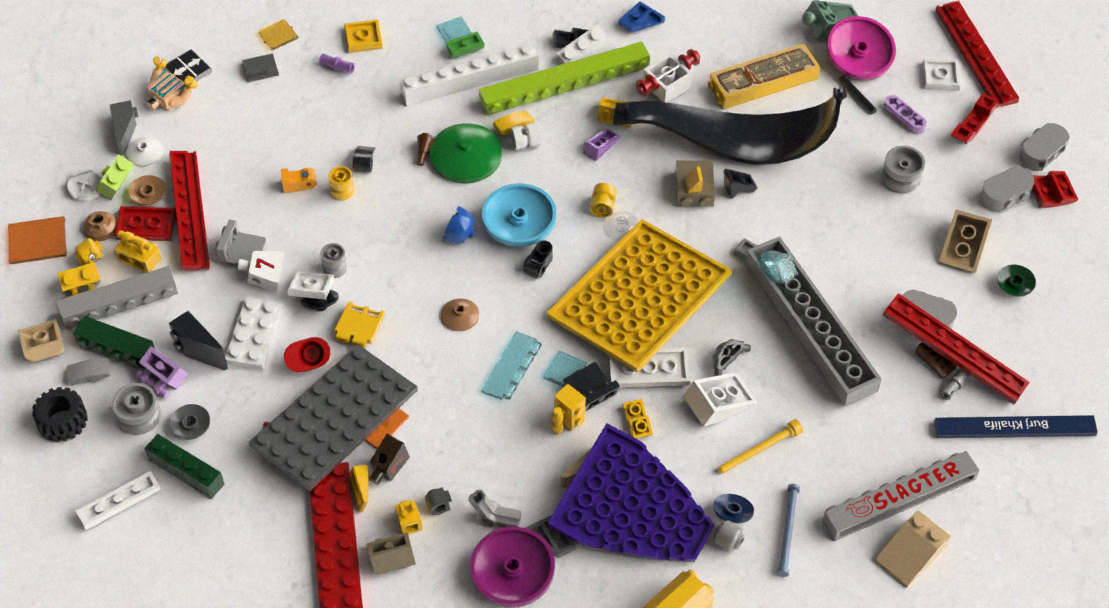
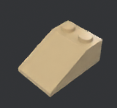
M955 209L939 263L976 273L992 226V219Z
M917 510L875 558V562L904 586L908 587L946 549L951 536Z

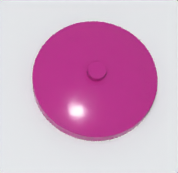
M853 16L839 21L832 28L827 38L826 50L831 63L838 71L850 78L858 80L878 78L889 70L896 56L895 41L889 30L878 21L868 17Z

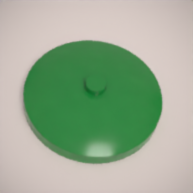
M462 123L447 127L436 135L430 147V161L434 170L441 177L455 183H475L488 178L498 169L502 159V147L498 137L491 130L477 124Z

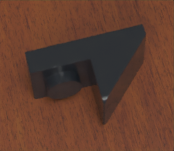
M730 169L723 171L724 186L731 199L740 190L754 192L758 188L751 174Z

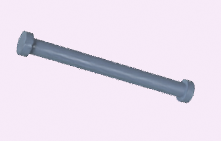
M789 484L787 488L789 496L780 566L776 572L780 577L789 576L788 562L797 493L800 492V486L797 484Z

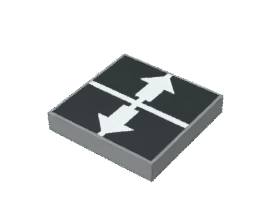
M192 49L171 60L163 68V70L165 69L183 82L187 76H191L194 80L199 81L212 73V68Z

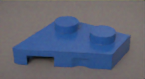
M639 1L618 20V25L633 33L664 23L665 16Z

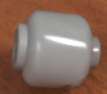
M729 520L724 521L722 524L718 523L712 532L715 535L714 542L729 552L734 549L738 550L745 538L743 529Z

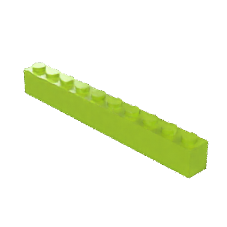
M641 41L480 88L479 101L486 115L495 114L643 70L650 65V54Z

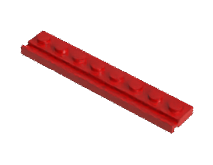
M959 0L943 4L941 7L939 5L936 6V13L986 95L999 101L996 108L998 106L1003 107L1018 103L1019 96Z
M169 151L181 270H209L210 262L196 151H193V153H188V151Z
M899 293L882 314L1013 405L1018 401L1030 383Z

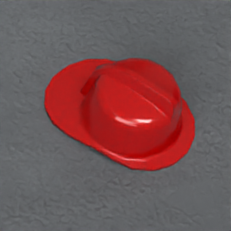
M310 337L290 344L285 349L283 356L286 366L291 371L299 373L325 365L330 358L331 352L328 343L324 339Z

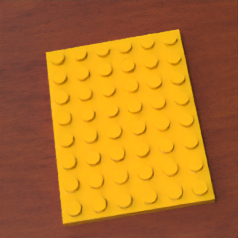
M641 219L547 312V318L638 373L732 275V270Z

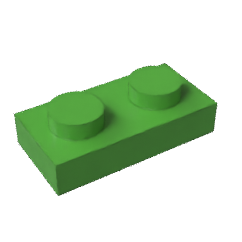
M474 32L447 41L446 48L452 58H456L484 48V42L479 33Z

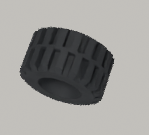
M57 387L56 390L51 388L48 389L49 392H43L41 394L42 397H37L35 400L36 404H33L32 416L40 434L49 441L53 439L54 442H59V440L65 442L70 437L71 439L75 438L76 434L82 432L81 428L86 427L85 421H88L87 411L80 395L67 387L65 389ZM68 411L67 414L60 418H52L57 412Z

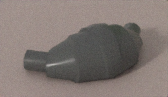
M734 339L719 344L713 355L714 377L722 375V370H726L727 366L742 354L743 351L750 352L751 345Z

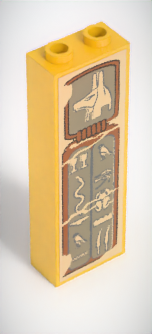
M803 43L710 73L708 88L715 94L717 103L721 104L723 109H727L817 80L820 66Z

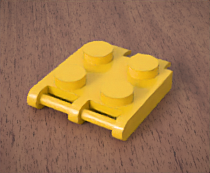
M349 301L335 328L336 340L350 343L352 339V345L357 346L359 344L366 348L367 344H372L385 316V311L381 310L378 312L369 309L368 306H357Z

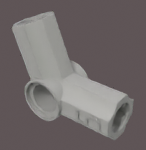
M476 490L473 494H470L468 501L479 514L478 523L485 527H494L495 525L519 527L521 510L501 507L499 503L490 500L483 490Z

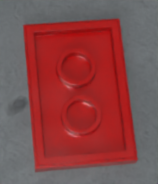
M120 206L114 234L115 240H122L118 237L119 231L131 232L134 236H139L148 241H171L176 217L175 208Z

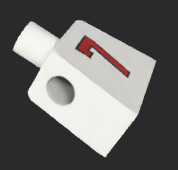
M253 251L251 261L239 259L238 270L249 272L248 283L277 292L284 252Z

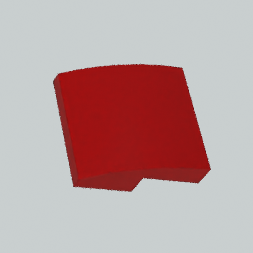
M1049 171L1047 175H1033L1034 184L1032 190L1040 208L1063 206L1078 201V197L1065 171Z

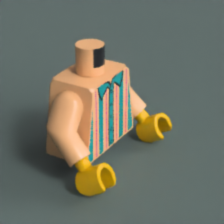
M154 57L153 63L156 65V69H153L147 89L150 97L146 102L147 106L151 110L158 106L165 110H171L174 107L184 105L187 99L191 97V89H195L198 86V82L191 76H187L183 82L165 69L161 71V68H164L167 62L162 58L159 63L160 57Z

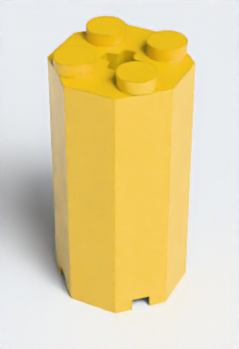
M689 569L687 572L682 571L643 608H712L714 601L712 594L714 591L710 585L700 581L693 570Z

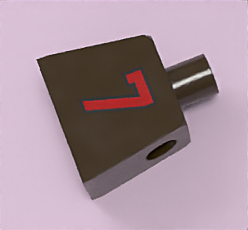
M388 433L385 435L370 460L374 470L369 477L371 482L379 485L383 478L389 481L394 479L410 458L404 442Z

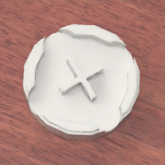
M89 169L80 170L71 175V179L67 181V191L71 198L76 201H91L100 195L96 188L102 176L100 173L92 172Z

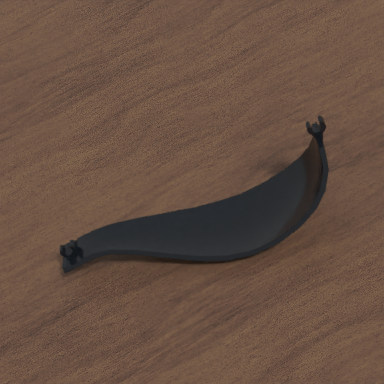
M843 87L842 93L841 89L833 88V97L814 107L785 113L761 115L721 112L660 101L616 103L613 125L652 124L673 132L716 155L736 162L754 165L779 164L799 159L815 151L829 139L837 126L842 100L847 97V88Z

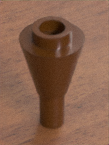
M422 133L417 136L418 158L416 164L419 166L424 165L425 156L434 142V138L428 133Z

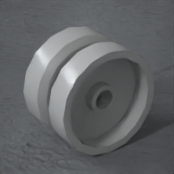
M897 146L890 149L886 154L881 174L882 181L888 188L896 192L905 193L915 190L920 185L926 163L924 156L920 151L909 146Z
M141 383L128 384L120 388L114 395L112 408L117 422L123 431L128 434L140 435L153 430L157 426L161 418V409L156 394L151 387Z

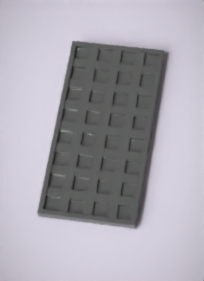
M358 344L251 439L249 446L308 491H311L417 392L418 386Z

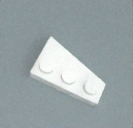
M595 25L557 52L556 56L562 64H566L616 48L600 27Z

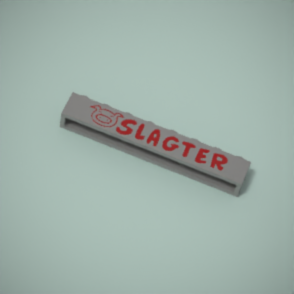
M967 451L960 454L954 453L948 459L938 460L927 468H919L909 476L903 475L895 482L890 484L884 483L874 491L868 490L860 497L855 499L849 498L839 506L829 507L824 513L822 522L834 541H837L975 481L979 468Z

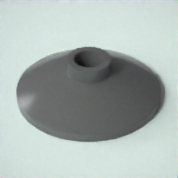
M197 404L181 406L170 418V428L173 434L185 440L196 439L202 436L210 426L208 411Z

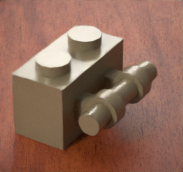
M397 533L393 537L375 539L374 542L367 543L375 576L416 565L408 533Z

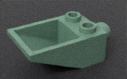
M813 0L802 15V22L810 26L817 39L827 40L835 24L845 18L859 15L850 4Z

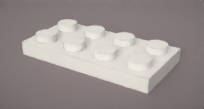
M245 297L225 357L227 364L264 369L284 307L283 302Z
M687 348L660 349L638 373L609 356L611 382L616 380L620 388L690 385Z

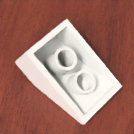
M736 372L694 380L683 394V397L703 426L717 424L757 403Z

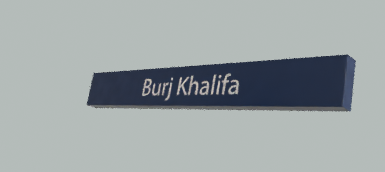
M1094 415L938 417L934 420L937 438L1096 436L1098 433Z

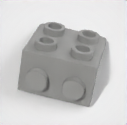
M229 219L227 225L222 229L220 241H217L215 246L219 262L238 266L239 259L251 261L253 251L264 250L266 238L239 232L236 221Z

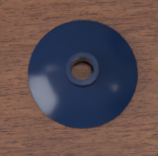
M723 494L718 496L713 503L714 512L725 521L745 523L754 514V507L751 502L740 495Z

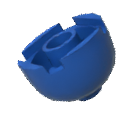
M458 206L456 210L459 212H456L455 215L453 214L444 231L445 234L442 236L443 240L453 244L464 243L467 238L471 239L476 231L473 228L474 218L471 213Z

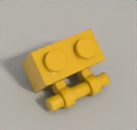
M119 231L118 237L122 240L114 248L117 260L145 273L152 271L161 259L159 247L152 242L148 243V240L134 236L131 232Z
M95 262L57 273L63 292L71 290V296L80 294L77 288L87 285L89 290L96 289L94 283L101 281Z
M569 384L554 396L551 428L556 435L561 434L564 425L572 431L576 426H581L585 421L586 397Z

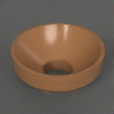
M97 211L85 218L83 232L87 238H91L93 241H105L115 234L117 221L111 213ZM97 217H102V218H103V221H102V222H100V223H93V220H94L95 218H97Z

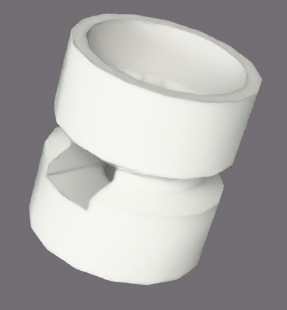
M536 122L525 124V127L521 125L511 127V138L515 150L524 149L527 145L533 147L541 144L540 132Z

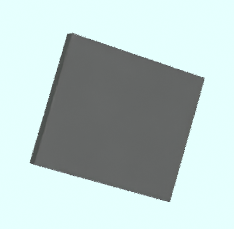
M273 53L242 60L248 82L279 76Z

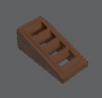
M924 343L918 344L915 353L942 379L957 369L955 364ZM946 364L947 367L942 370L941 367Z

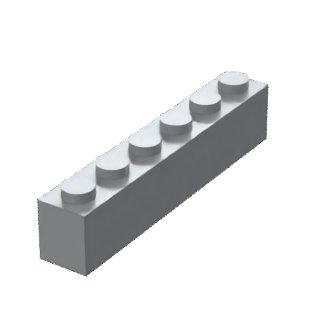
M166 266L57 300V304L65 328L69 329L77 327L84 316L98 320L119 312L134 309L138 306L153 303L160 299L172 297L178 294L170 267Z

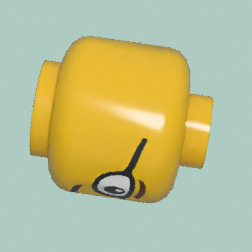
M87 238L76 245L74 255L82 265H86L100 260L103 257L101 251L104 248L98 240L93 241L91 238Z

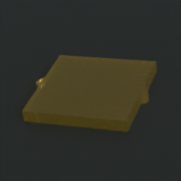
M285 19L258 31L263 42L272 51L298 39V35L294 32L293 27Z

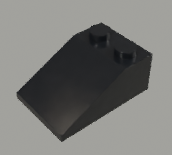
M189 311L169 322L171 330L169 334L174 340L172 344L177 352H182L186 357L222 370L228 369L223 347Z

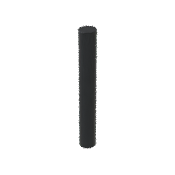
M845 75L839 78V81L871 114L877 111V108Z

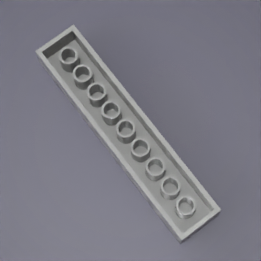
M779 236L748 249L745 264L842 404L847 406L878 392L882 378Z

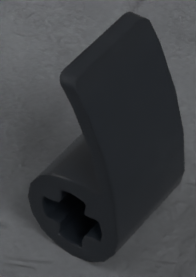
M357 146L353 156V171L372 172L373 153L376 147Z

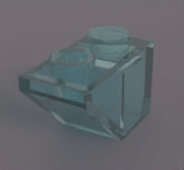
M766 251L760 255L759 259L755 260L756 265L773 282L785 283L798 275L793 260L788 253Z

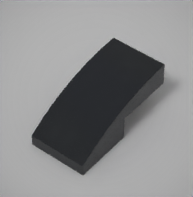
M574 27L571 32L554 30L552 34L554 47L564 48L588 30Z

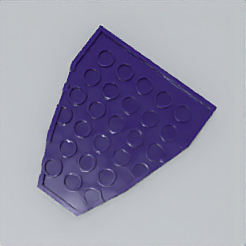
M608 423L605 424L547 523V526L585 547L644 559L683 562L696 561L715 525L704 514L700 504L697 505L691 497L692 494L688 488L670 470H667L656 456L654 457L646 449L647 446L643 442Z

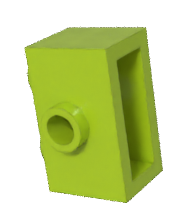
M118 154L112 165H107L101 173L103 178L98 184L96 191L112 200L134 164Z

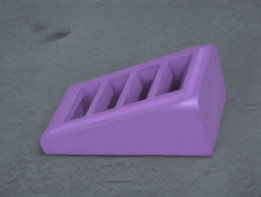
M605 128L584 142L583 153L596 161L620 139V135Z

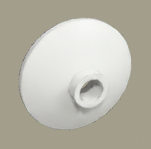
M150 137L136 139L128 146L126 151L128 160L136 166L152 165L163 154L161 143Z

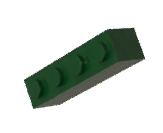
M84 316L73 332L76 344L79 347L91 349L99 355H107L115 361H123L134 368L139 367L145 370L146 367L140 364L139 361L150 347L155 349L152 340Z
M158 433L144 448L150 462L210 499L224 486V480L220 471Z

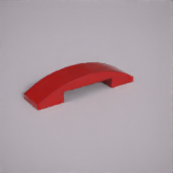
M983 93L962 124H958L951 133V137L965 144L971 142L983 128L999 101Z

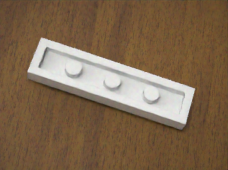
M151 471L81 507L76 510V513L87 530L161 489Z

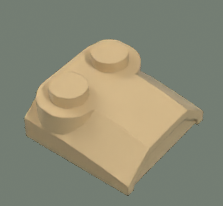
M57 319L18 330L23 354L29 362H39L46 358L59 356L65 349Z

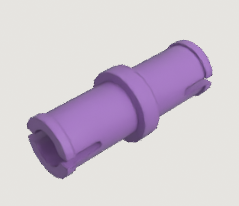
M321 54L319 64L332 67L335 71L341 70L352 74L355 69L354 63L344 61L341 57Z

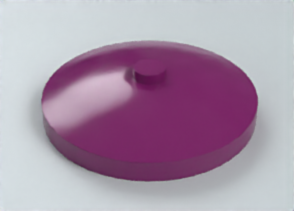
M503 527L487 534L476 545L470 562L471 577L478 592L488 601L503 607H521L535 602L547 592L555 574V559L547 541L536 532L523 527Z

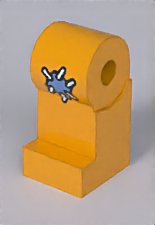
M288 168L281 169L284 193L313 189L317 184L316 174L312 168H303L297 171H288Z

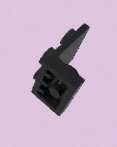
M596 362L563 379L565 386L569 384L586 397L585 412L615 396L620 388L616 380L611 383L608 381Z

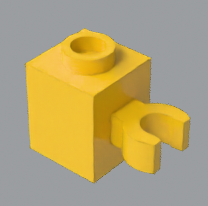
M405 500L394 505L402 534H411L422 530V521L415 500Z

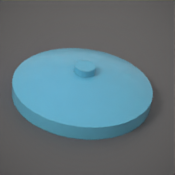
M523 183L509 184L498 188L488 196L482 209V221L487 233L496 241L513 247L530 246L544 240L554 229L556 224V206L548 193L536 186Z

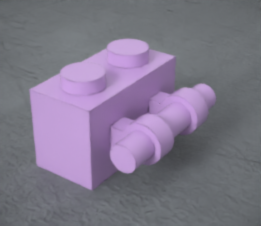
M150 347L139 361L147 370L145 373L139 370L135 376L140 379V383L151 387L156 395L167 398L170 392L165 389V386L168 384L177 389L188 372L160 351ZM154 374L160 378L158 382L152 379Z

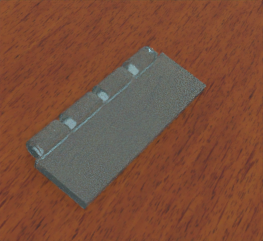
M516 331L481 388V392L501 400L503 397L510 400L517 389L516 386H519L526 374L525 371L529 369L542 344L536 338Z

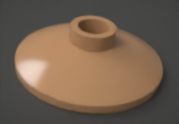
M145 175L131 183L128 193L131 200L136 204L152 205L163 198L166 186L159 177Z
M454 299L443 307L441 319L444 325L451 330L466 331L477 324L479 309L475 303L468 299Z

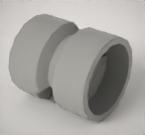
M338 243L325 245L320 252L323 272L325 274H333L334 278H339L347 271L345 250Z

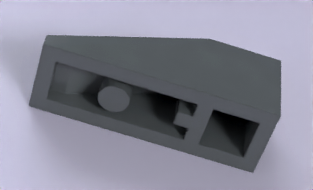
M131 100L109 104L116 142L121 156L125 154L137 125L135 118L138 117L137 108L132 106Z

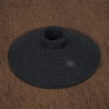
M330 290L326 300L303 297L301 306L308 310L324 311L338 301L339 295L336 291Z

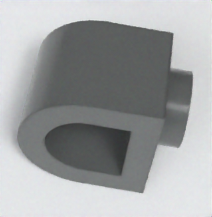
M443 487L428 491L424 500L430 514L439 515L450 511L449 502L452 499L448 490L444 491Z

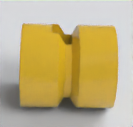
M344 166L333 168L328 175L331 195L340 201L350 199L354 194L351 170Z
M598 183L594 186L590 203V212L594 216L606 218L613 214L617 190L613 185Z

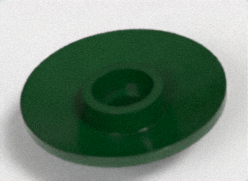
M1016 264L1007 265L998 273V285L1009 295L1017 297L1026 296L1036 286L1034 274L1024 266Z

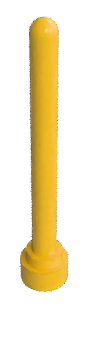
M793 419L787 423L784 430L718 467V471L725 473L784 438L798 436L803 433L800 422L797 419Z

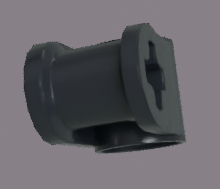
M546 240L538 242L524 261L523 270L531 271L541 278L553 260L552 244Z

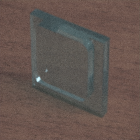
M461 16L436 25L445 42L472 33Z
M559 350L543 375V379L565 387L563 379L586 367L587 362Z

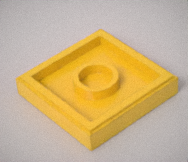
M378 19L344 24L349 53L383 48Z

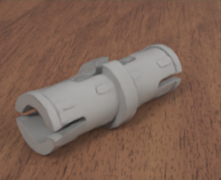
M959 368L954 375L948 378L947 384L939 392L940 396L945 400H950L953 394L963 387L964 381L970 375Z

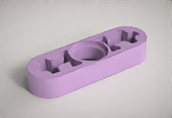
M889 95L886 97L884 109L915 134H921L925 131L927 124L925 118L898 96ZM906 112L910 116L904 117L900 113Z

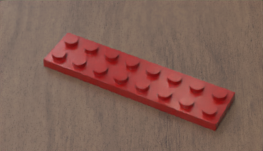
M349 462L340 463L310 491L320 608H363Z

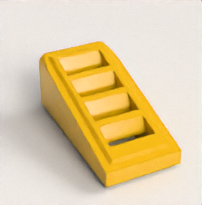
M368 465L353 466L349 474L353 494L360 512L364 511L368 503Z

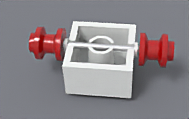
M689 49L687 55L681 54L678 56V59L669 53L644 68L643 80L639 79L636 81V91L640 95L647 96L650 90L662 102L667 103L692 88L693 73L690 69L691 65L697 66L700 64L699 53Z

